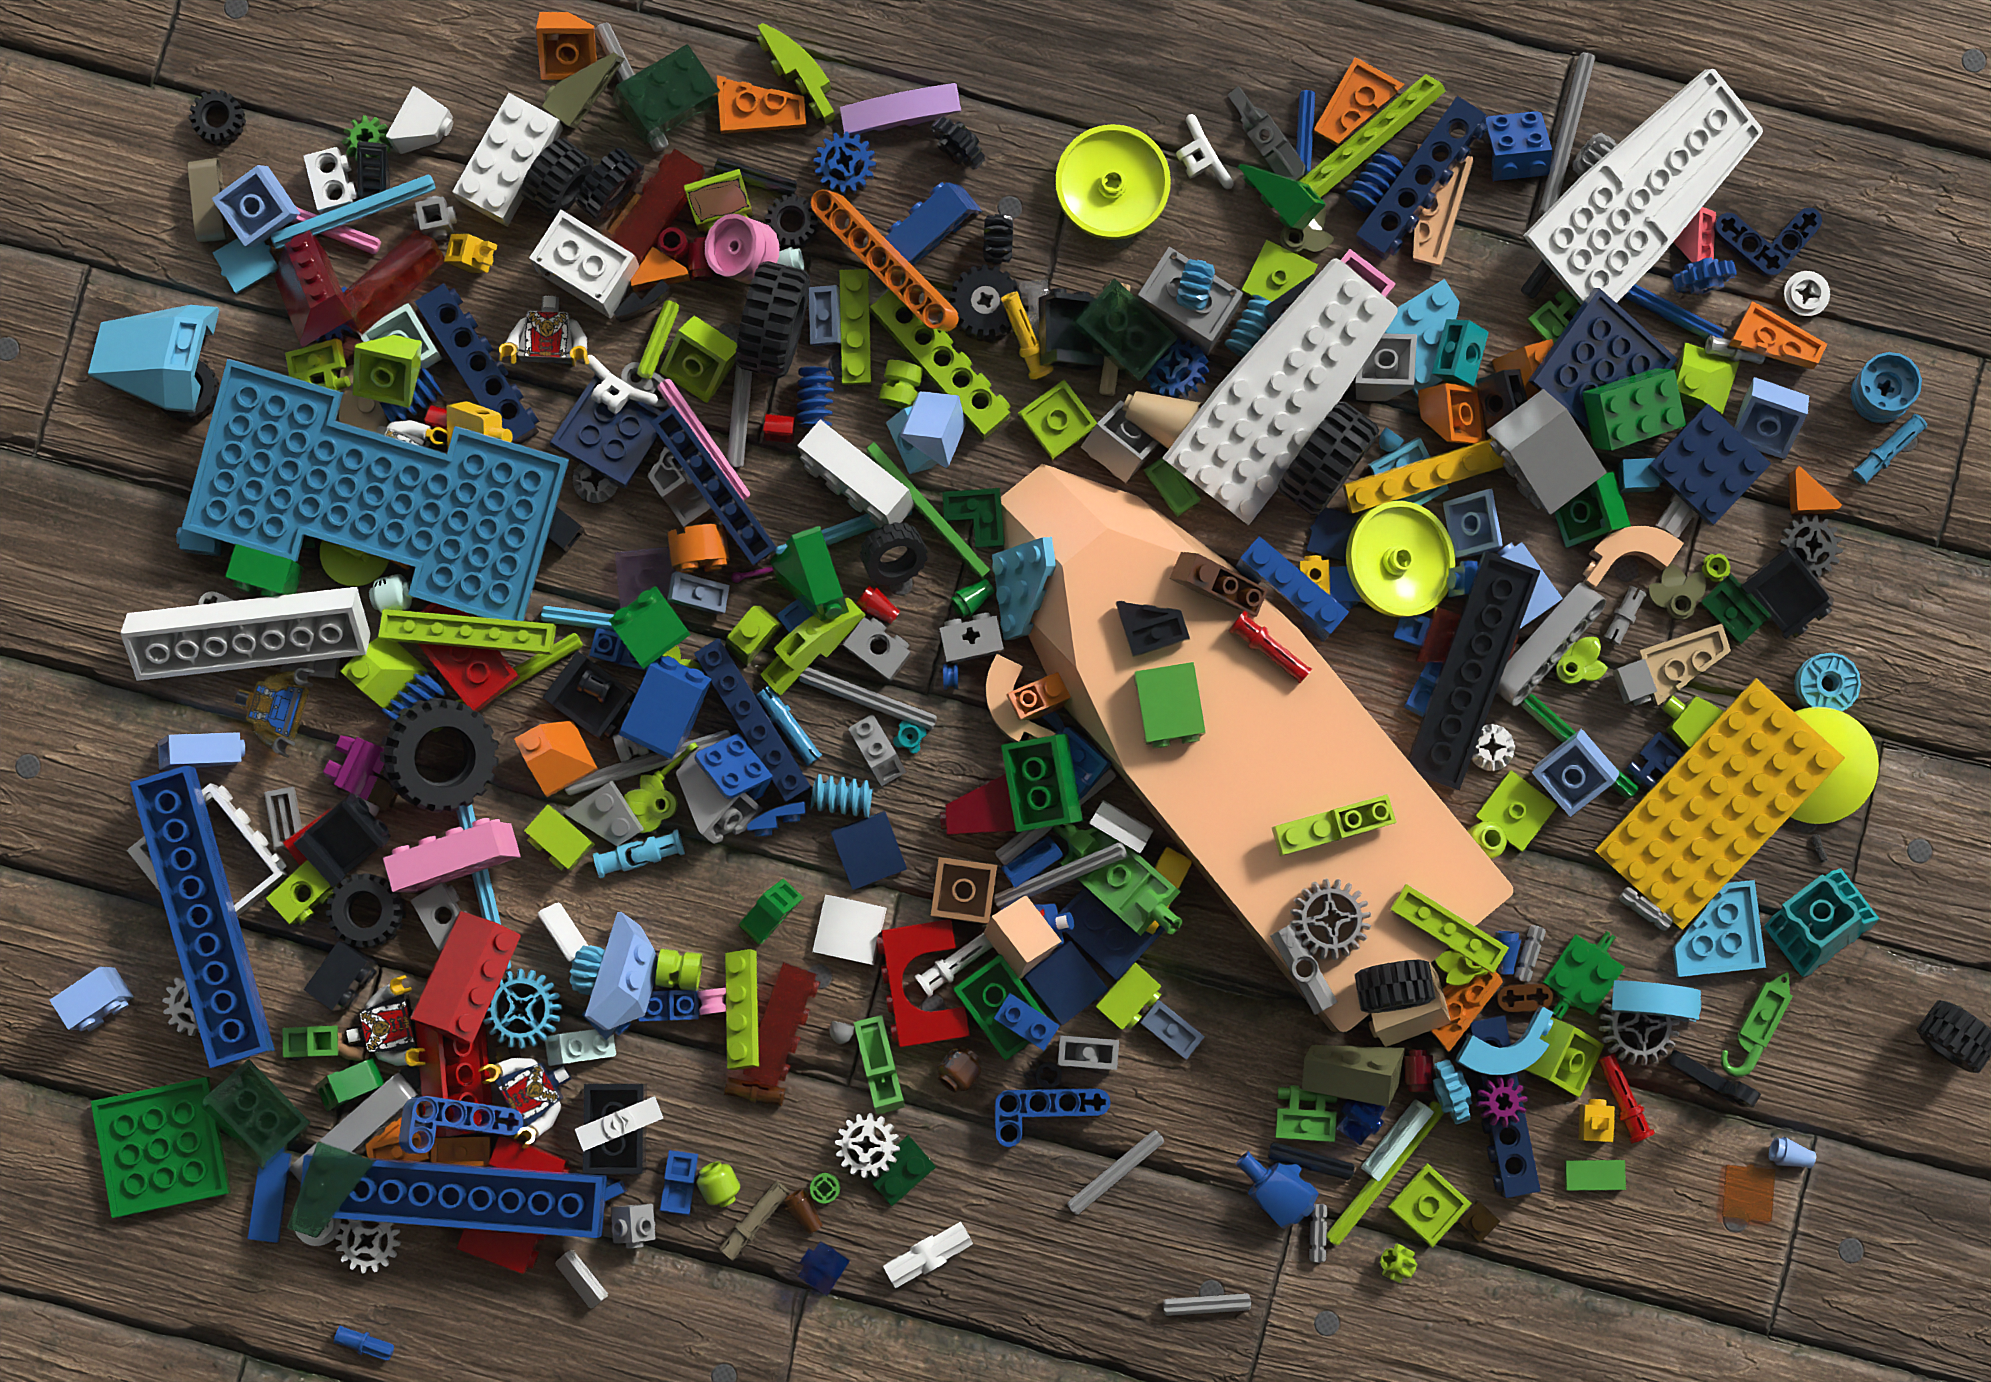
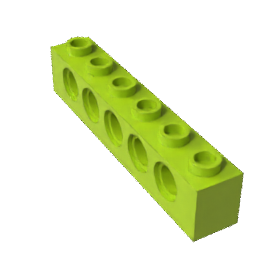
M888 290L870 306L873 316L913 361L924 369L923 372L943 394L959 396L965 419L984 440L1010 418V411L1008 409L1011 406L1001 394L997 397L989 389L992 386L989 380L982 373L977 375L970 368L973 365L971 360L962 351L958 354L951 346L954 342L945 331L939 333L936 329L927 327L891 290ZM901 312H908L913 317L906 324L898 322L896 318ZM921 333H927L932 338L926 345L918 344L915 339ZM945 354L950 358V363L946 366H938L934 360L938 355ZM957 376H966L970 381L969 384L964 388L956 387L953 381ZM977 397H984L988 400L989 404L984 409H976L972 402Z

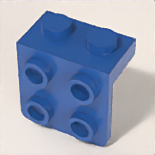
M1541 112L1488 116L1486 118L1485 125L1488 126L1487 133L1493 152L1491 165L1493 181L1549 175L1552 147Z
M739 733L698 751L694 757L697 764L726 799L734 798L747 791L751 798L756 800L764 795L773 778L772 774Z

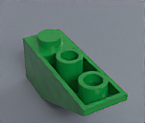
M1244 164L1238 166L1244 173L1242 176L1243 180L1249 186L1257 188L1261 192V200L1268 207L1275 208L1280 214L1278 216L1279 220L1290 229H1304L1326 206V203L1308 184Z

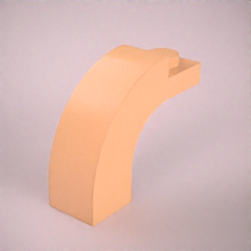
M1631 526L1620 529L1608 535L1590 551L1589 555L1598 561L1596 563L1592 560L1583 572V575L1586 576L1583 583L1594 589L1616 559L1629 555L1644 558L1662 571L1668 567L1684 543L1668 532L1654 527Z
M996 654L989 669L986 682L987 706L996 726L1014 742H1020L1024 734L1029 736L1027 740L1055 735L1056 733L1029 720L1019 721L1006 694L1014 690L1023 666Z

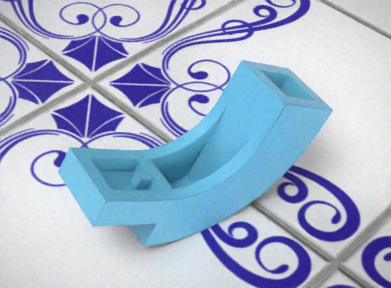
M1614 980L1612 1010L1620 1013L1657 1015L1675 1018L1684 1022H1696V1020H1699L1701 1012V990L1660 983Z
M1538 1007L1521 1038L1507 1047H1494L1473 1035H1468L1455 1062L1472 1071L1490 1075L1511 1074L1529 1067L1544 1054L1550 1045L1539 1038L1541 1034L1546 1036L1551 1029L1554 1021L1550 1018L1553 1012L1545 1007Z

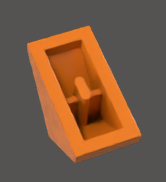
M652 247L630 281L634 292L654 288L661 280L667 285L690 280L686 267Z
M1800 466L1790 472L1791 515L1832 514L1842 506L1836 498Z

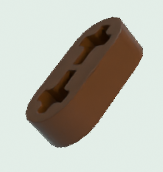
M1544 984L1509 985L1498 990L1495 1001L1497 1006L1505 1012L1536 1011L1538 1007L1548 1008L1553 1001V994L1550 988ZM1536 989H1540L1542 994H1546V1000H1542L1540 1006L1535 1000L1527 1001V995L1536 994ZM1511 990V995H1521L1522 1001L1512 1002V1007H1508L1507 1002H1502V996H1506L1507 991Z

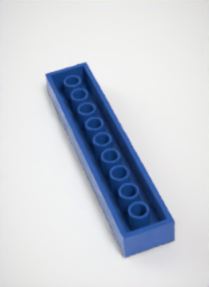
M186 765L130 782L209 1068L223 1067L275 1051L196 768Z
M306 1154L303 1157L298 1216L599 1238L602 1236L607 1176Z

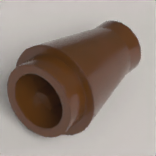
M801 1188L784 1199L787 1205L785 1209L808 1234L817 1231L823 1226L810 1192L807 1193L804 1188Z

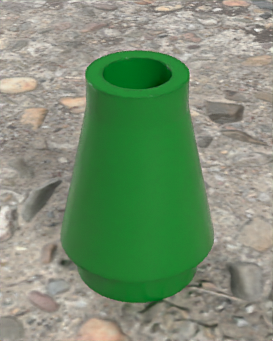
M984 578L978 583L954 592V596L950 598V603L960 617L971 616L994 593V589L989 581Z

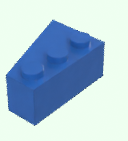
M943 182L938 184L930 191L931 197L924 203L918 202L908 211L910 215L903 222L899 220L887 230L889 234L885 239L912 266L938 247L940 241L951 231L956 233L962 228L960 223L971 213L976 217L983 212L962 185L947 182L945 184Z

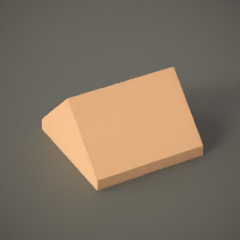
M1023 896L993 915L984 931V935L997 952L1004 957L1019 979L1062 942L1027 896Z

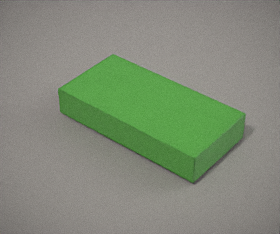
M1163 457L1144 469L1143 472L1176 517H1179L1201 501L1183 474L1165 461Z
M1564 1160L1565 1190L1567 1191L1626 1190L1625 1160Z

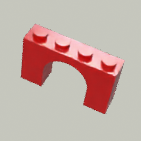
M951 919L881 930L882 937H877L879 955L885 954L887 966H881L884 984L890 983L891 995H886L888 1012H894L896 1024L891 1025L893 1042L899 1041V1046L904 1047L970 1036L965 1007L933 1012L920 1010L909 1002L902 984L907 966L916 957L927 953L956 949Z
M499 1136L489 1165L497 1168L570 1173L571 1168L567 1167L568 1159L531 1145L524 1149L522 1146L525 1143L507 1136ZM464 1228L456 1249L524 1274L528 1271V1268H534L539 1256V1252L535 1251L539 1240L544 1241L547 1234Z

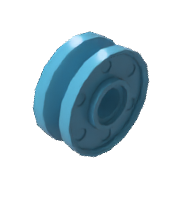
M1836 653L1815 655L1804 661L1797 670L1794 680L1795 694L1805 708L1828 707L1843 711L1852 706L1859 696L1861 688L1860 673L1854 663L1843 655ZM1824 676L1831 678L1833 681V688L1830 692L1822 687L1821 682Z

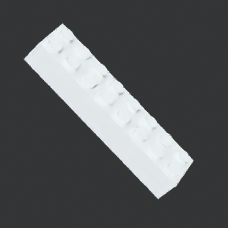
M357 587L127 613L121 630V637L137 681L366 655L371 635Z

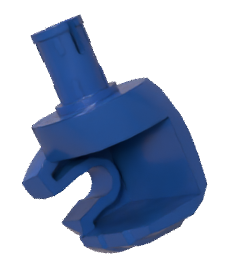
M1249 1151L1244 1153L1236 1162V1166L1254 1181L1248 1191V1195L1281 1228L1286 1229L1293 1224H1297L1315 1209L1314 1203L1319 1193L1310 1182L1307 1183L1299 1177L1302 1170L1299 1165H1284L1277 1162L1265 1169Z

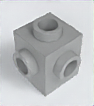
M432 196L423 199V201L415 202L417 213L413 214L417 231L421 230L425 238L441 240L447 238V234L454 233L453 224L457 223L454 206L449 207L444 197ZM435 218H442V220L434 221Z
M653 1204L611 1207L614 1243H626V1248L644 1247V1241L655 1240Z

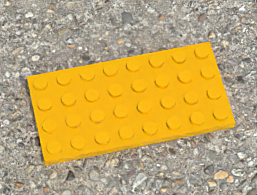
M1755 678L1594 850L1646 898L1660 908L1663 913L1665 912L1673 918V922L1683 930L1845 757Z

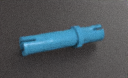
M1913 414L1879 448H1873L1869 452V457L1852 471L1856 480L1866 485L1878 471L1886 469L1890 465V461L1919 433L1927 428L1926 421L1920 415Z
M770 686L756 695V698L759 699L771 715L769 718L771 722L777 723L807 766L822 756L789 712L791 708L783 704Z

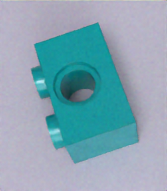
M1446 319L1431 374L1449 384L1474 386L1489 332L1470 320Z

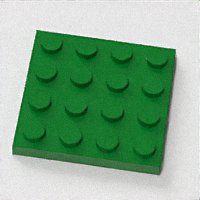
M210 1077L91 1101L112 1218L231 1193Z

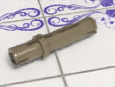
M776 1180L742 1222L736 1223V1229L719 1249L733 1261L742 1248L749 1241H753L756 1238V1232L791 1191Z

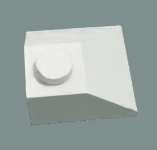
M413 86L386 137L395 151L400 154L440 142L443 135L447 136L453 126V116L449 109Z

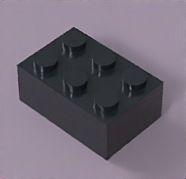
M584 1084V1125L647 1100V1084ZM647 1125L583 1151V1174L646 1173Z

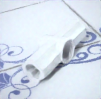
M960 1221L934 1237L931 1235L909 1248L910 1251L887 1262L883 1267L894 1287L897 1288L922 1273L926 1274L947 1262L946 1259L968 1248L973 1242Z

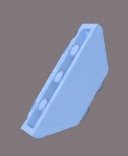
M617 912L585 1014L587 1019L603 1030H609L645 1016L656 980L658 962L656 952L642 927L622 912Z

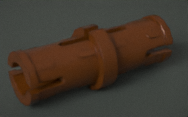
M728 1077L724 1095L749 1099L751 1103L759 1101L782 1106L786 1088L762 1084L760 1080L755 1079L752 1082Z

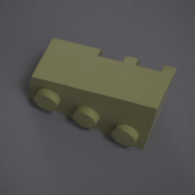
M1311 1045L1304 1058L1302 1090L1389 1107L1402 1079L1405 1048Z

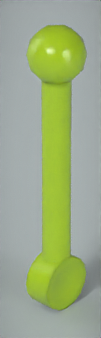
M696 742L687 746L684 752L662 771L655 772L653 776L663 781L669 771L690 753L699 748Z

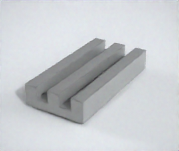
M293 786L264 792L275 850L285 848L280 840L273 801L274 796L278 797L285 840L291 836L284 794H288L295 833L302 828L296 791Z

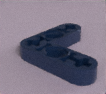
M1814 208L1802 209L1771 244L1733 213L1727 212L1720 215L1714 223L1715 236L1760 275L1765 278H1773L1783 271L1817 232L1822 224V217ZM1812 217V226L1809 225L1802 233L1797 231L1804 222L1803 218ZM1730 221L1733 224L1731 226L1732 231L1723 232L1722 228L1724 225L1721 222L1727 223ZM1740 230L1744 233L1734 242L1732 240L1736 236L1734 233L1738 234ZM1784 236L1794 237L1797 242L1794 250H1787L1783 247L1782 238ZM1751 238L1754 240L1756 250L1752 253L1744 251L1741 245L1743 239ZM1763 248L1766 252L1762 255L1763 257H1760L1757 261L1756 259H1754V257H1756ZM1773 258L1776 260L1774 265L1776 268L1773 267L1769 270L1765 267L1767 265L1766 260L1769 261Z

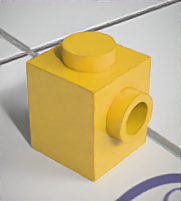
M1318 555L1305 556L1304 561H1299L1297 568L1330 595L1329 560H1322L1321 556Z

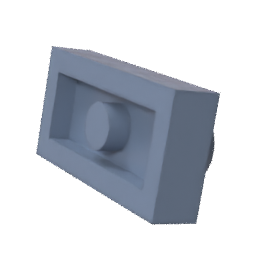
M837 285L809 287L810 344L812 346L841 344L840 290Z
M675 571L671 576L667 601L722 615L726 611L730 585Z
M1157 1000L1140 1022L1186 1060L1205 1037L1160 1000Z

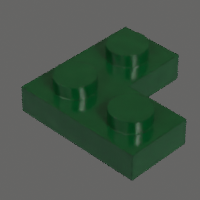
M1000 488L942 492L944 520L946 522L973 520L975 548L1005 546Z

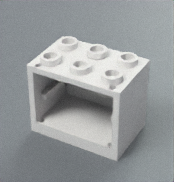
M563 210L559 211L529 257L539 275L610 319L614 315L613 312L620 306L631 289L630 280L639 268L634 254ZM550 272V276H545V274Z

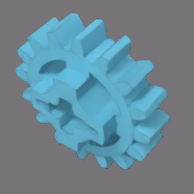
M1448 1059L1435 1063L1436 1079L1432 1080L1434 1084L1433 1089L1443 1113L1450 1112L1455 1124L1469 1121L1471 1116L1468 1105L1472 1104L1471 1093L1462 1071L1455 1072L1453 1065H1451Z

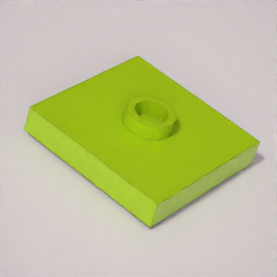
M1266 240L1241 292L1251 298H1254L1253 295H1259L1272 302L1314 274L1318 264Z
M1065 379L1018 412V416L1051 460H1054L1091 433L1097 424Z
M1510 770L1475 817L1481 822L1491 821L1497 823L1503 828L1507 842L1520 852H1523L1558 805Z
M1426 1163L1387 1207L1433 1248L1472 1203Z

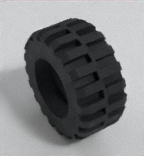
M770 261L758 265L747 294L737 338L735 360L741 369L776 378L784 377L788 373L800 338L809 296L810 276L806 271Z
M1338 402L1319 424L1284 473L1278 484L1280 493L1310 515H1319L1376 439V436L1379 434L1377 424L1348 403Z
M429 698L428 701L419 700L412 703L413 707L402 709L398 713L400 717L396 721L391 720L387 726L390 731L387 736L383 735L381 744L385 745L384 752H380V761L384 762L385 766L382 771L385 778L389 779V786L393 791L398 793L405 801L419 808L440 813L443 810L449 812L457 811L459 806L464 805L467 807L473 804L475 796L482 797L487 791L484 786L488 781L492 783L495 774H492L493 766H498L499 757L495 756V750L499 749L497 740L492 738L494 731L489 724L484 722V717L465 704L440 698ZM440 727L449 728L456 732L463 742L464 759L462 765L454 776L444 782L428 781L417 772L414 761L416 746L428 731Z

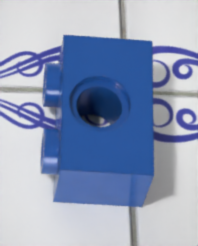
M1009 993L994 1017L995 1020L1043 1051L1060 1027V1025L1011 993Z

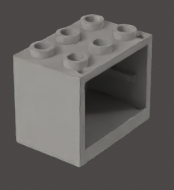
M1168 247L1139 292L1135 311L1183 341L1191 340L1194 346L1198 345L1203 353L1208 356L1237 311L1243 292L1214 275L1208 301L1202 311L1195 309L1193 311L1178 305L1177 291L1186 262L1190 259Z
M1544 389L1487 430L1492 439L1489 445L1497 456H1502L1505 460L1503 466L1512 478L1515 477L1519 482L1516 487L1526 499L1529 498L1537 509L1542 507L1549 514L1555 512L1607 473L1567 408Z

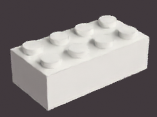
M508 93L452 191L457 200L508 227L524 199L521 195V187L528 169L537 156L548 145L558 139L563 130L559 119Z
M819 420L797 445L801 453L800 459L805 463L804 468L816 478L819 475L827 481L825 483L826 486L835 494L839 495L842 492L849 498L847 502L858 512L864 510L871 515L869 519L878 528L885 524H893L894 522L901 523L915 507L910 491L906 486L822 420Z

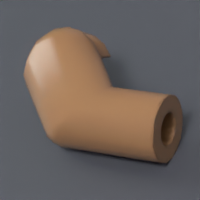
M338 1032L339 1056L347 1060L360 1062L368 1059L369 1053L366 1047L343 1044L345 1035Z

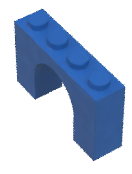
M1260 536L1241 556L1235 567L1250 581L1258 585L1262 582L1288 600L1303 616L1304 621L1301 624L1322 642L1328 638L1349 613L1347 609Z

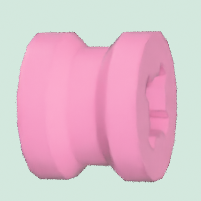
M726 988L697 991L698 998L702 1004L699 1009L700 1015L726 1012L724 999Z

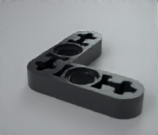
M1673 1049L1666 1061L1674 1069L1737 1106L1754 1108L1761 1096L1752 1087L1740 1081L1726 1080L1677 1050Z

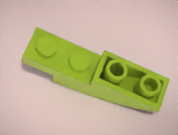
M764 23L758 25L759 36L756 39L764 52L769 50L774 60L770 62L778 76L783 74L787 82L798 77L794 81L801 94L807 93L812 102L809 103V107L815 118L821 117L825 125L835 120L834 110L824 93L831 90L830 81L820 66L800 45L785 34Z
M849 597L845 598L849 612L837 618L823 621L812 615L790 632L774 648L778 656L762 672L761 676L776 693L782 695L820 653L827 658L866 616Z
M1387 794L1271 828L1279 855L1283 856L1397 822Z

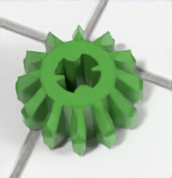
M363 115L360 124L354 119L351 121L354 128L344 129V133L348 137L342 140L343 145L348 147L347 155L349 157L355 156L357 163L358 141L366 142V137L370 136L372 139H369L368 142L388 144L390 142L386 137V133L389 128L386 124L380 125V120L377 117H374L369 122L367 116ZM387 145V152L390 153L391 149ZM365 154L366 157H370V158H374V157L380 158V156H377V155H367V154Z

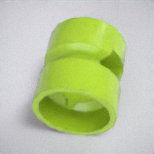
M888 360L884 373L887 382L881 386L878 401L901 409L911 407L918 394L915 387L920 386L924 369L909 362Z
M661 949L656 969V986L673 988L678 984L680 989L697 991L702 970V954L685 952L681 956L676 950Z

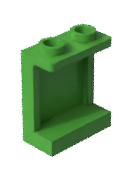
M1194 662L1135 671L1133 676L1138 692L1145 745L1152 744L1154 749L1170 746L1171 740L1182 739V744L1200 741L1199 736L1204 735L1206 731Z

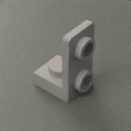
M870 715L849 727L852 737L881 787L906 773L898 755L874 715Z

